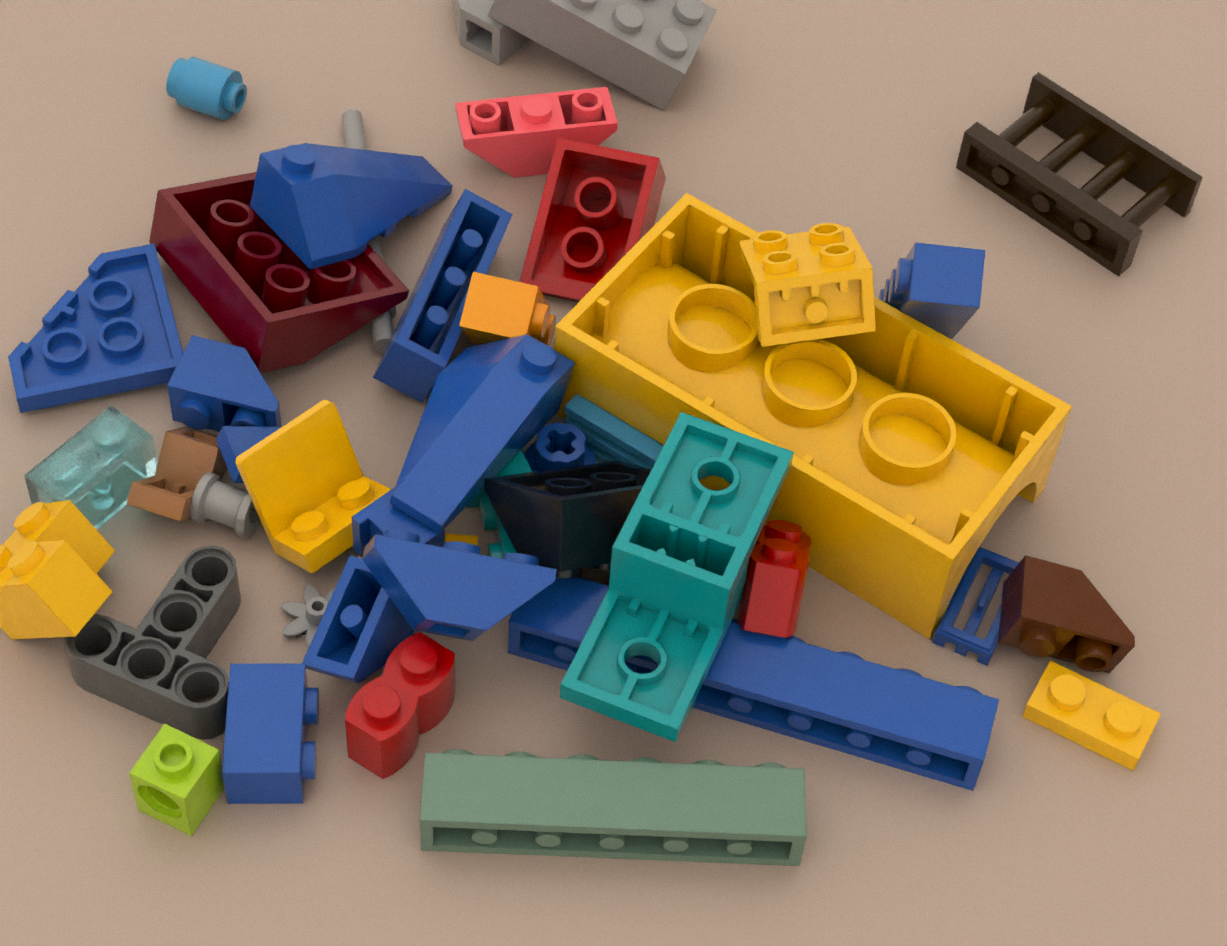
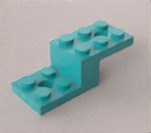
M680 413L612 547L609 589L560 684L559 698L673 742L677 741L740 604L749 556L791 468L793 451L692 415ZM707 476H718L725 479L730 486L724 490L714 491L705 488L699 480ZM644 655L652 658L658 667L650 673L639 674L630 670L625 662L633 656Z

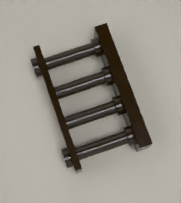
M1039 72L1032 77L1023 110L1024 115L999 135L978 122L964 132L956 165L957 169L1118 277L1132 264L1143 232L1139 227L1164 205L1185 218L1192 209L1203 178ZM1040 126H1044L1064 139V141L1038 162L1016 148V146ZM1084 152L1105 167L1081 188H1077L1056 173L1078 154ZM1124 178L1146 194L1120 216L1097 200Z

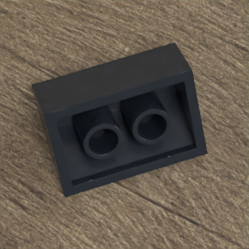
M611 461L485 478L484 491L517 553L538 558L539 566L557 569L556 578H574L581 575V568L592 567L600 570H610L612 547L652 469L620 461Z

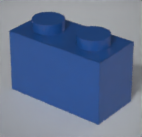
M305 663L230 664L222 768L227 804L303 803L304 779H316L317 770L316 741H306L307 725H318L319 688L308 687Z

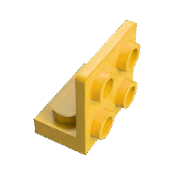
M821 223L812 226L809 232L786 234L782 231L769 230L757 233L753 236V239L739 242L741 257L754 285L757 333L761 347L876 331L873 270L850 227H843L837 223Z
M326 399L237 456L235 460L274 552L311 574L353 546L352 516L391 490L363 475L337 408L333 402Z

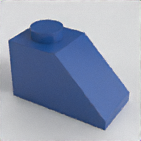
M349 556L302 662L305 663L308 670L355 683L361 682L382 668L392 651L402 641L413 635L414 632L362 558Z

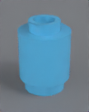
M191 57L188 60L184 58L177 59L167 77V94L169 97L175 98L178 105L221 120H227L233 113L237 114L240 112L246 100L247 87L243 84L242 75L239 71L197 57Z

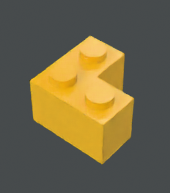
M71 500L50 503L36 502L26 508L16 518L14 522L16 530L4 544L0 545V628L10 639L76 637L113 592L97 573L114 554L115 550Z

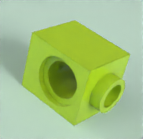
M165 723L129 772L137 809L190 836L194 834L225 788L219 749Z

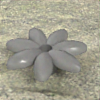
M307 584L303 592L305 604L296 601L282 603V610L290 617L296 618L284 627L283 635L292 638L306 633L307 648H309L335 589L330 591L325 597H322L313 585Z

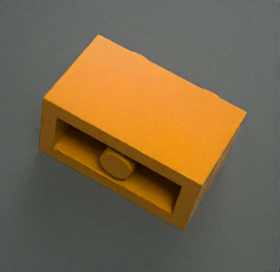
M473 272L459 327L474 346L526 334L550 346L554 335L556 316L550 314V305L547 303L539 286Z

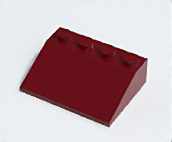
M256 172L158 190L149 240L150 244H155L159 255L231 344L247 350L261 374L309 361L400 304L408 297L409 289L368 243L366 251L355 258L309 269L250 207Z

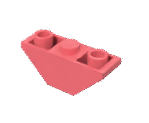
M608 87L455 103V111L464 148L514 178L548 174L557 137L599 145L616 132L618 126Z

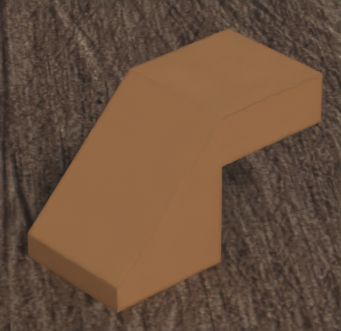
M188 426L166 431L155 475L132 482L127 505L180 522L189 519L191 500L202 476L207 472H212L219 475L222 479L228 469L216 442L217 435Z

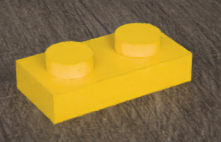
M1050 660L1025 707L1022 717L1134 771L1161 713Z

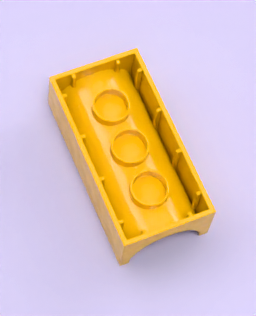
M686 193L555 326L554 350L575 362L560 409L556 415L565 419L568 415L564 414V406L577 394L663 445L680 413L683 412L793 451L791 468L765 524L767 525V522L770 520H785L801 526L802 531L807 533L812 540L808 567L930 639L937 630L973 556L1005 508L1017 494L1034 503L1044 490L1072 406L874 297L875 332L761 347L757 333L754 285L741 257L739 246L740 241L753 239V236L758 232ZM707 476L699 480L705 488L714 491L724 490L730 486L725 479L718 476Z

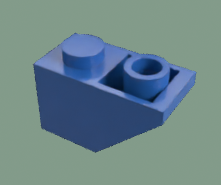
M192 335L167 385L173 421L181 422L194 429L206 428L220 432L223 426L282 427L279 402L247 350L243 347Z

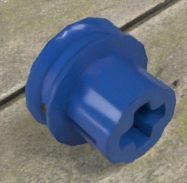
M553 422L544 426L537 433V440L527 448L524 455L532 472L596 464L595 454L589 445L586 444L585 435L581 429L570 423Z

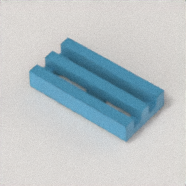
M577 394L564 406V414L568 415L564 419V424L570 423L581 429L586 437V444L589 445L595 454L597 462L620 461L648 469L653 468L664 446L663 444Z

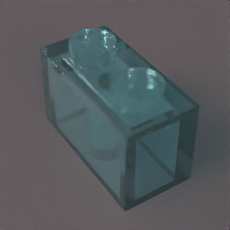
M111 405L24 475L31 504L71 500L97 530L127 505L133 481L155 475L157 459L153 436Z

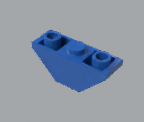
M386 530L383 532V536L375 535L364 547L362 557L364 563L412 630L469 641L478 638L555 582L557 569L539 566V559L531 555L506 553L503 554L501 559L480 555V548L478 546L465 542L449 541L445 542L443 547L420 543L419 535L403 530Z

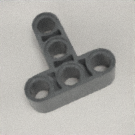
M203 546L192 551L184 559L137 628H133L108 616L94 614L76 637H64L65 649L76 684L89 693L162 725L165 723L194 738L201 740L213 739L223 734L226 727L228 676L221 666L206 658L237 613L241 604L236 560L232 554L224 548L217 546ZM211 583H219L214 586H205ZM179 628H189L183 632H173ZM104 651V653L96 656H88L94 652ZM148 674H158V676L152 679H140ZM201 697L213 698L205 703L193 702Z

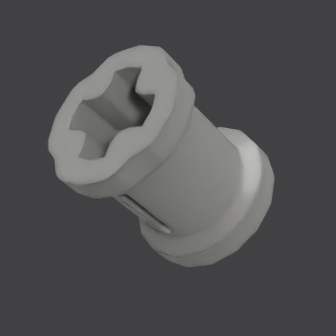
M207 472L202 476L191 500V520L201 524L210 520L235 529L237 536L249 539L256 531L260 518L248 491L221 482L220 476L212 472Z

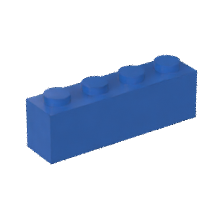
M467 189L464 190L437 237L375 371L374 379L423 403L433 388L437 375L446 368L462 329L459 327L472 273L487 274L511 220L512 213Z
M915 242L907 257L898 259L897 269H892L891 278L886 279L885 288L880 290L879 299L946 337L953 339L980 308L985 250Z

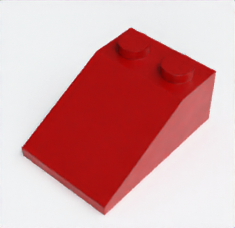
M557 137L519 282L539 286L543 295L580 302L654 226L666 180L660 158Z

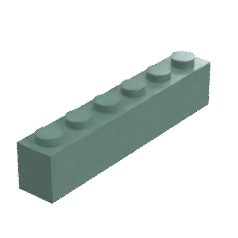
M450 749L442 753H425L420 810V843L422 851L800 866L807 838L805 769L786 768L784 765L772 762L761 763L753 767L724 765L714 760H700L692 764L662 763L650 757H639L630 761L599 760L594 756L584 754L573 755L566 759L536 757L526 752H512L504 756L474 755L462 749Z

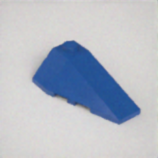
M303 143L260 153L250 207L309 269H314L360 255L366 251L368 241L377 235L384 238L395 231L397 222L406 216L417 217L450 195L453 185L423 156Z
M528 334L467 347L437 375L394 488L390 504L440 534L484 489L485 478L495 477L559 411L575 362Z

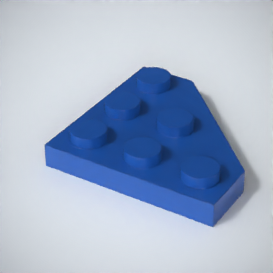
M154 243L101 253L88 267L89 276L74 292L67 290L42 318L43 327L27 344L21 341L8 356L20 413L169 383L183 354Z

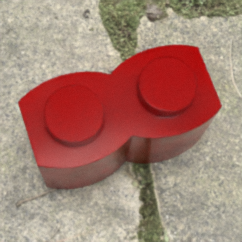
M770 520L767 522V525L764 524L749 556L744 590L739 606L737 622L743 630L788 638L795 633L812 543L810 536L803 532L802 527L798 524L785 520Z
M421 632L411 635L402 641L388 657L383 675L369 681L360 688L347 707L345 729L348 757L382 779L393 775L405 766L417 748L419 735L437 726L446 717L455 699V653Z

